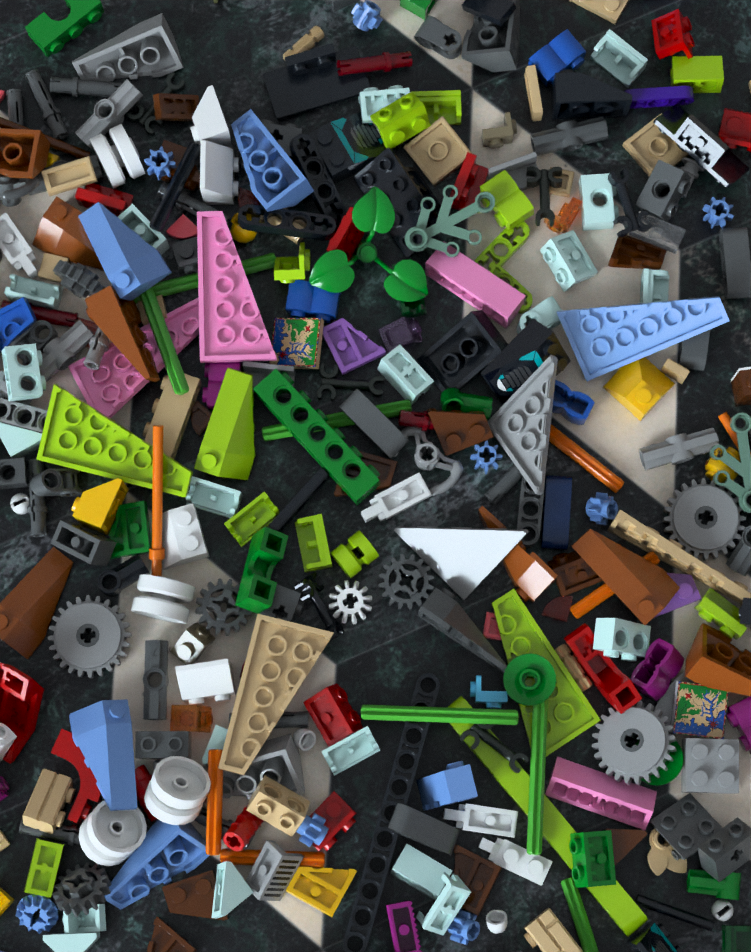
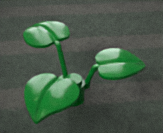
M374 186L356 202L352 211V220L355 226L363 232L370 231L369 236L366 240L359 242L355 249L356 254L353 255L350 261H348L346 253L342 250L334 249L324 253L314 264L310 273L309 283L328 292H343L354 281L355 274L350 266L358 259L365 263L374 260L390 273L384 280V288L392 298L404 302L420 300L428 294L426 274L422 266L414 260L404 259L397 262L393 270L377 257V249L371 243L375 231L382 234L387 233L393 227L395 221V212L390 199L382 190Z

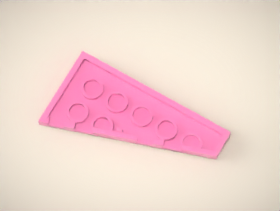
M223 211L197 212L200 363L277 361Z
M199 297L169 312L167 318L164 319L177 355L199 335ZM149 323L140 329L147 335L148 341L144 345L152 353L157 372L159 373L165 365ZM113 342L110 344L108 351L104 352L98 370H91L84 366L83 362L86 357L68 366L87 404L109 418H112L149 382Z

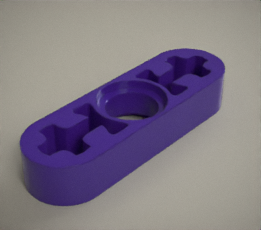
M691 86L638 88L624 91L632 95L630 109L667 107L676 104L682 106L694 102V92Z

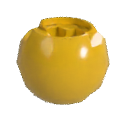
M238 213L234 214L231 219L233 223L230 231L232 238L239 243L252 241L257 232L241 228L237 221ZM247 214V220L251 221L252 215Z

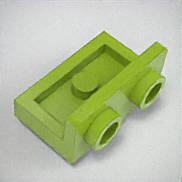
M413 92L402 96L370 116L372 122L378 127L386 148H394L431 126L423 102Z
M300 242L299 256L275 258L274 280H280L281 283H293L295 280L305 279V273L310 271L311 264L310 249H305V242Z
M712 588L707 590L695 606L701 618L709 623L713 622L720 627L719 631L730 639L734 638L737 640L747 630L746 626L740 624L739 608Z

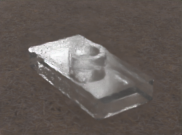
M648 215L642 218V222L646 225L652 224V228L646 232L636 230L629 233L632 237L676 254L686 229Z

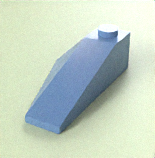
M251 109L231 124L244 162L243 165L250 181L252 193L267 212L293 207L314 191L306 177Z
M97 202L78 216L107 278L120 299L132 301L172 273L157 249L149 245L139 234L131 230L100 202Z
M128 699L102 700L70 713L69 719L73 741L76 747H79L83 753L87 768H90L97 780L96 785L109 810L137 809L132 722Z
M158 820L148 830L142 844L132 853L111 881L112 885L109 886L111 893L104 895L106 901L121 910L147 896L153 887L164 883V885L172 882V877L184 870L186 873L194 870L210 856L206 854V840L191 823L171 825Z

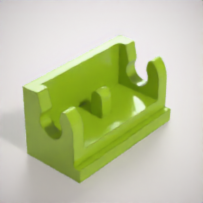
M672 56V69H670L671 86H691L694 93H721L724 82L722 56H693L690 59L687 56Z
M461 90L413 91L423 102L431 125L442 116L449 125H461Z
M264 491L226 521L224 525L238 544L243 547L251 541L253 534L264 527H269V524L280 511Z
M322 513L297 519L295 527L304 572L332 568Z
M36 838L24 888L25 893L51 898L63 844Z

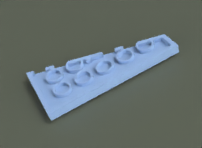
M719 296L556 311L586 381L729 322Z

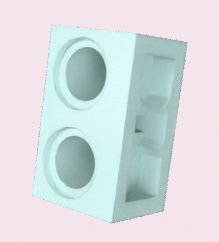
M36 343L4 347L1 352L9 402L40 398L43 395V391H46V380L44 375H40L39 366L42 365V354L40 350H37ZM17 355H26L29 359V364H19ZM22 379L31 381L33 385L31 391H26L21 387L20 382Z
M596 618L593 649L603 651V656L619 658V655H621V660L636 662L637 657H645L649 648L651 626L619 618Z

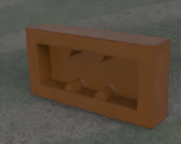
M168 93L153 95L156 120L193 122L192 116L199 104V96Z

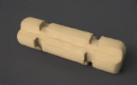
M317 25L309 31V34H305L292 46V50L288 49L283 54L284 61L287 56L312 49L315 46V42H319L324 38L323 30Z
M562 644L555 649L557 655L563 661V664L577 682L581 691L584 692L592 686V682L588 676L585 677L584 670L574 655L571 656L568 646Z

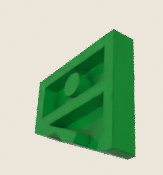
M139 501L120 504L115 516L116 521L109 533L110 539L117 542L110 559L149 553L152 543L147 502Z

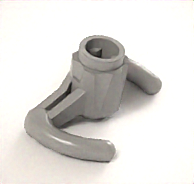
M405 427L401 431L405 437H415L416 451L414 461L417 467L423 471L439 468L451 473L444 482L430 488L431 494L436 496L452 488L463 472L461 462L445 457L439 448L426 439V431H421V428ZM424 455H430L432 460L428 461V459H426L425 461L422 459V457Z

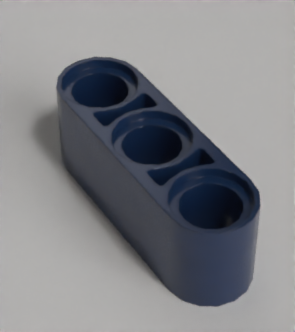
M546 475L541 548L568 549L572 477Z

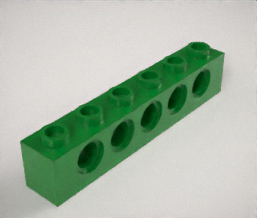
M277 369L273 370L253 388L254 394L355 504H360L380 486L379 472L371 464L365 465L361 460L363 456L359 450L353 445L349 447L343 441L345 439L343 433L337 427L332 429L326 423L328 421L327 416L319 408L316 411L309 404L311 402L310 398L304 391L300 390L298 392L292 386L294 381L286 372L281 374ZM283 393L291 396L290 401L287 403H280L277 399ZM298 412H306L308 418L305 421L298 422L294 419ZM316 430H322L326 435L322 440H314L311 437L312 433ZM338 448L342 450L343 455L338 459H332L329 457V452L332 449ZM350 467H356L360 470V474L355 478H350L346 475V471Z

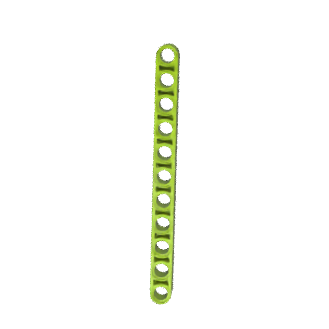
M462 696L458 697L448 706V708H472ZM449 723L459 736L463 732L470 730L474 725L469 723ZM490 729L487 730V731L490 732L493 736L496 737V735H495ZM468 735L463 741L471 749L475 739L473 736ZM480 739L477 748L472 750L473 753L528 817L530 776L516 760L515 766L521 771L519 773L513 772L509 761ZM544 794L543 837L572 870L573 859L569 849L570 834L577 832ZM617 880L616 885L586 887L627 937L648 920L647 916Z

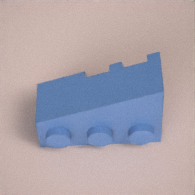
M463 761L447 764L446 770L416 780L424 811L474 799L478 796L470 764L464 765Z

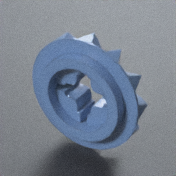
M31 894L19 901L15 916L19 918L20 925H25L28 928V932L35 930L40 934L45 930L49 932L56 925L58 909L49 898ZM39 908L41 909L39 912L40 915L38 919L35 920L33 919V914Z

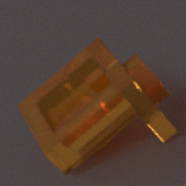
M573 197L569 204L565 202L558 216L555 215L553 226H550L549 219H544L547 228L555 233H566L580 211L582 201Z
M171 705L170 731L210 733L213 723L212 708L210 706Z

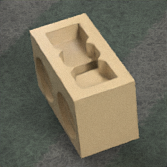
M265 775L253 792L246 810L292 837L305 819L310 801Z

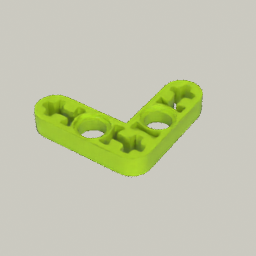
M524 221L515 227L516 230L523 229V237L520 235L516 236L511 244L509 239L513 236L514 230L509 231L505 228L474 261L477 264L485 265L490 258L487 254H490L493 261L489 264L488 270L500 279L508 280L512 287L526 295V306L522 305L518 312L519 314L529 311L533 301L532 295L502 266L520 249L529 237L530 229ZM496 245H505L508 248V253L505 256L496 255L494 252Z

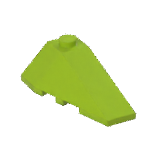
M227 368L194 469L217 477L249 479L256 456L254 447L255 426L253 423V375Z

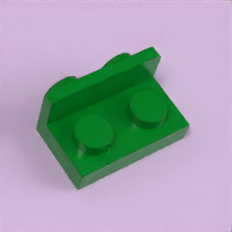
M611 830L571 833L569 849L573 859L572 878L575 882V887L616 885Z

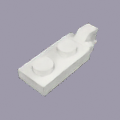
M5 212L0 216V249L13 268L15 267L17 271L24 269L29 278L33 279L38 275V271L32 262L37 259L34 256L33 250Z
M419 472L375 495L369 501L371 506L361 511V516L365 523L378 517L379 521L387 520L431 497L432 494Z
M467 803L465 805L459 804L458 810L444 809L443 819L456 821V828L515 838L518 811Z
M498 837L495 843L482 838L478 848L490 853L488 860L493 861L494 864L541 886L553 862L540 855L527 854V849Z

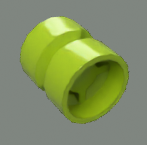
M359 530L348 538V544H340L330 552L350 579L362 570L363 564L369 565L379 557L375 548ZM355 548L361 553V556L358 558L352 552Z

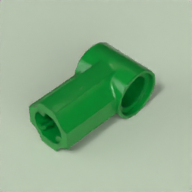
M456 388L445 389L440 396L442 411H483L487 420L491 416L492 397L461 393ZM450 401L458 402L454 406L447 405Z
M689 869L687 892L715 895V898L739 900L741 873L732 872L722 881L718 882L705 870Z

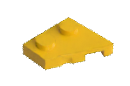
M299 866L286 892L333 917L357 871L355 869L344 870Z

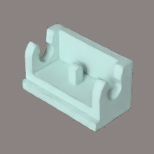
M610 29L594 47V52L590 55V59L627 88L644 71L648 61L647 58Z
M644 268L641 274L640 303L668 301V271Z
M10 274V287L6 286L4 291L9 300L17 301L22 297H26L28 302L32 303V306L58 310L64 287Z
M400 344L381 359L377 368L405 400H410L411 406L422 393L425 394L434 382Z
M192 476L190 490L185 499L187 501L186 505L193 503L198 509L231 518L238 513L243 495L241 491Z
M366 726L321 752L335 776L379 752L380 749L369 727Z
M406 844L390 874L436 900L446 884L441 876L446 872L450 877L452 870Z
M446 872L441 876L446 885L425 917L420 911L416 915L423 929L440 935L445 934L471 893L458 875L452 874L449 877Z

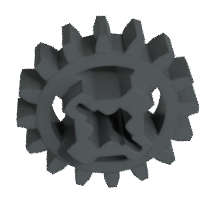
M60 260L53 269L54 274L62 280L60 284L80 298L86 299L87 296H91L105 288L97 281L98 275L80 263L76 264L73 262L70 265L68 262Z
M401 554L399 561H396L394 557L391 558V566L383 565L386 574L379 573V578L384 580V582L378 584L379 589L386 590L382 594V598L390 597V606L397 602L398 610H401L403 605H407L410 611L412 610V604L416 603L421 607V599L427 600L429 595L426 591H433L434 586L428 584V582L433 581L434 576L427 575L431 567L426 566L423 568L424 559L421 558L416 562L414 561V554H411L409 559H405L404 554ZM403 566H412L416 568V570H405ZM394 571L396 581L389 586V577ZM401 574L406 579L412 578L411 590L406 585H400L402 583ZM423 578L424 586L419 593L416 585ZM399 593L407 594L410 599L399 598L396 595Z
M218 579L217 586L209 582L207 585L208 591L205 589L200 591L201 596L204 598H197L196 604L201 606L195 610L196 614H202L199 623H207L206 631L211 630L212 627L215 628V635H219L220 631L224 630L226 636H229L230 629L232 628L236 633L239 632V623L245 626L248 621L244 616L249 617L252 613L249 610L236 606V602L232 598V594L237 597L240 583L234 587L232 586V579H229L227 584H223V581ZM223 591L220 596L210 598L214 593ZM222 603L227 604L225 612L221 611L220 606ZM207 611L212 612L216 620H213ZM230 617H238L230 623H225V620Z
M86 862L83 868H80L79 864H77L74 871L67 869L65 877H58L60 884L54 885L56 892L52 895L59 910H63L66 915L73 912L74 916L78 917L81 911L88 915L90 908L99 909L97 904L99 902H106L104 895L111 893L109 886L112 884L104 868L100 869L98 864L91 868L89 862Z

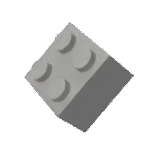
M682 739V752L684 756L681 770L682 793H739V740Z

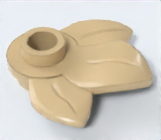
M654 828L649 834L651 849L647 856L652 872L659 876L667 868L676 873H686L687 859H674L671 854L674 848L666 840L664 844H660L658 836L661 834Z

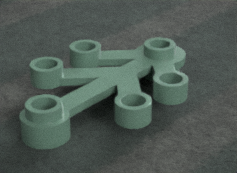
M447 185L443 189L444 198L437 221L428 228L426 227L429 215L434 211L436 203L431 197L423 198L420 203L421 212L417 225L410 228L405 235L406 246L414 252H421L426 248H431L444 252L450 258H454L459 254L460 250L456 242L445 243L432 237L443 233L467 240L472 246L480 244L482 240L480 231H470L454 225L478 212L489 213L495 206L494 196L489 192H481L476 196L473 204L449 216L453 200L458 196V189L454 185ZM447 189H453L455 195L453 197L446 196L445 192ZM482 199L489 200L490 205L486 208H483L480 205V201ZM429 200L433 203L431 209H425L423 203ZM472 233L479 235L477 242L470 240L469 236ZM415 235L422 237L423 240L420 244L413 242L412 239ZM454 245L457 248L456 253L449 254L447 252L448 246Z
M741 412L733 415L730 419V427L737 435L740 462L730 455L722 445L711 447L710 456L714 460L722 461L743 477L744 488L730 479L729 473L724 470L717 471L713 476V480L716 485L724 486L738 496L740 508L747 513H751V505L747 503V497L751 495V454L747 433L751 429V417L747 413ZM738 418L744 421V426L742 428H738L736 426V420ZM717 447L722 450L721 457L714 455V450ZM720 473L726 475L724 483H720L717 479Z

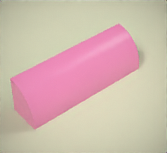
M452 246L447 248L449 254H455L457 251ZM436 250L425 263V274L477 310H482L486 316L506 329L524 303L526 295L461 252L456 257L450 258L444 252Z
M557 757L545 795L646 830L654 811L657 791L634 783L627 785L623 779L618 782L614 779V776L609 777L606 773Z

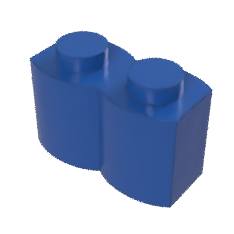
M566 29L529 58L528 66H536L537 76L547 87L553 83L555 73H559L562 70H570L571 68L573 70L578 69L585 62L583 58L585 57L586 50L570 31Z
M295 280V282L289 283L285 309L292 318L312 316L322 318L324 323H330V320L337 319L341 292H328L312 286L309 281Z
M555 380L552 413H561L569 422L584 425L595 402L588 395L578 391H571L567 385Z

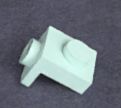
M97 904L99 908L97 910L90 908L88 915L81 911L78 917H75L73 912L66 915L63 911L64 933L106 931L105 904Z

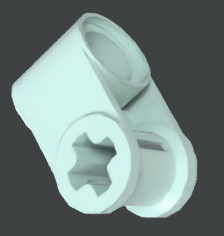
M551 296L543 300L536 307L525 312L517 325V333L519 334L526 327L525 324H529L533 319L550 330L561 324L556 311L562 309L554 297Z

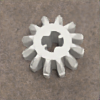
M346 580L344 581V590L339 585L335 586L339 595L330 593L329 598L337 602L329 604V609L339 608L334 612L333 617L336 619L343 614V624H346L348 617H351L352 623L355 625L357 624L356 615L365 620L366 615L362 610H372L370 605L364 604L372 601V596H363L368 591L366 586L358 591V581H355L353 588H350L349 581ZM352 596L353 600H358V602L354 603V608L349 609L348 605H343V603L347 602V597Z

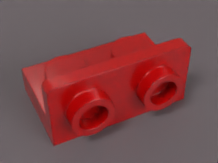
M676 9L651 20L655 51L659 59L674 55L682 50L688 59L693 57L692 47H695L692 35L689 33L692 30V25L687 16L683 17L680 10Z
M724 108L717 137L730 148L735 149L739 145L747 147L746 150L751 152V113Z
M467 152L454 184L458 189V196L453 200L451 208L460 211L473 204L476 196L480 193V186L486 181L488 168L476 164L477 155ZM453 189L449 197H453L455 195V191Z
M94 183L86 185L84 189L78 187L75 194L79 206L90 208L97 202H100L117 217L132 204L134 199L132 194Z
M350 207L346 215L343 216L340 226L335 235L330 239L326 249L327 252L334 249L344 251L348 261L365 233L359 230L353 223V207Z
M337 683L326 687L303 702L328 747L363 729L359 714L352 709L345 690Z
M335 791L310 815L312 818L313 814L316 813L326 820L324 826L329 828L321 844L318 846L312 843V845L319 852L323 848L328 851L338 841L334 836L341 829L346 832L356 822L353 817L357 813Z

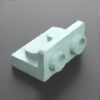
M401 85L390 86L386 90H378L376 87L364 89L359 93L358 98L361 107L362 124L373 123L370 117L372 114L395 102L402 96L410 93V89L403 88Z
M574 230L551 238L540 249L543 259L550 267L557 283L564 292L568 291L575 284L592 278L598 273Z

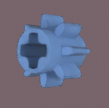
M365 0L364 3L361 2L360 4L356 3L351 11L354 15L353 24L363 31L373 30V28L377 29L383 20L380 17V7L370 0Z
M162 146L157 151L151 149L150 159H144L145 165L150 166L147 169L148 175L155 173L158 180L166 175L171 177V168H177L176 162L171 161L174 158L173 152H164Z
M712 197L710 205L705 204L702 209L704 212H707L702 220H708L711 224V229L718 225L724 228L726 226L725 220L732 221L734 217L729 213L733 205H728L725 202V197L721 200H716ZM716 210L721 211L720 216L715 215Z
M487 440L481 448L479 445H475L474 449L478 453L470 456L471 460H476L477 462L474 469L477 470L481 467L484 469L485 474L488 473L491 467L497 470L499 466L495 460H501L503 455L496 453L498 445L494 447L489 446ZM484 452H488L489 457H491L489 462H484L482 457Z
M596 492V498L590 497L586 503V514L590 517V521L600 525H607L608 519L613 520L618 513V505L613 500V496H608V493Z
M316 813L313 814L312 818L306 815L296 831L301 835L298 840L308 847H311L312 843L319 846L329 830L328 827L324 826L326 820Z
M460 909L447 929L452 934L450 940L464 945H468L469 941L475 940L480 932V924L475 921L477 915Z

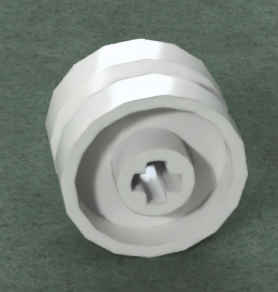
M122 124L109 129V135L114 144L112 146L109 145L106 137L101 133L89 139L113 189L125 184L126 178L121 169L122 167H125L129 176L133 179L145 174L140 162V155Z
M139 575L138 590L151 597H134L131 611L163 621L187 624L190 610L186 606L175 602L188 603L193 601L195 587L167 577Z
M170 756L162 759L156 765L145 792L144 800L147 809L154 817L171 825H185L193 822L199 815L203 802L209 793L211 785L209 774L200 764L183 756Z
M104 800L93 809L80 826L79 841L81 848L87 857L97 864L105 866L119 865L128 859L142 844L146 837L147 824L143 813L138 807L135 810L110 811Z

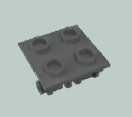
M691 793L649 821L674 848L671 854L676 860H685L698 851L697 846L722 829L721 825Z

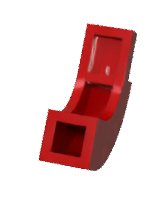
M582 624L564 638L585 674L604 698L620 714L642 699L630 678L623 674L609 657L603 656V651L593 649L594 634L587 624Z
M61 729L51 753L71 762L79 773L80 790L67 819L81 824L82 819L84 820L92 810V806L89 805L90 801L101 803L103 796L96 785L97 780L90 768H87L84 762L85 757L79 747H76L73 741L72 732Z

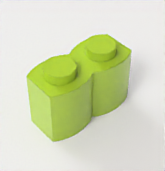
M503 170L480 186V193L489 192L495 198L493 211L496 214H494V218L500 227L505 226L510 231L534 215L533 205L506 170ZM481 200L482 204L485 207H488L490 205L489 200Z

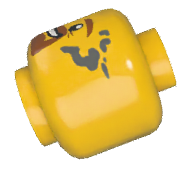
M728 447L726 451L740 462L739 452L732 447ZM717 448L714 451V455L721 457L722 450ZM711 456L705 462V469L707 471L705 475L711 481L714 474L720 470L727 471L730 479L733 481L738 476V473L722 461L714 460ZM720 473L717 477L718 481L724 483L726 475Z

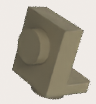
M505 112L503 127L482 129L481 139L483 147L489 146L491 149H496L504 146V144L512 143L514 134H517L516 120L511 119L510 112Z
M196 622L184 631L170 652L185 665L195 664L204 650L213 643L215 637L210 634V631H206L205 626Z

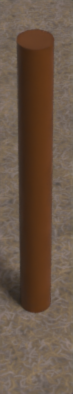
M0 117V128L33 130ZM45 135L51 143V148L80 159L90 155L89 151Z

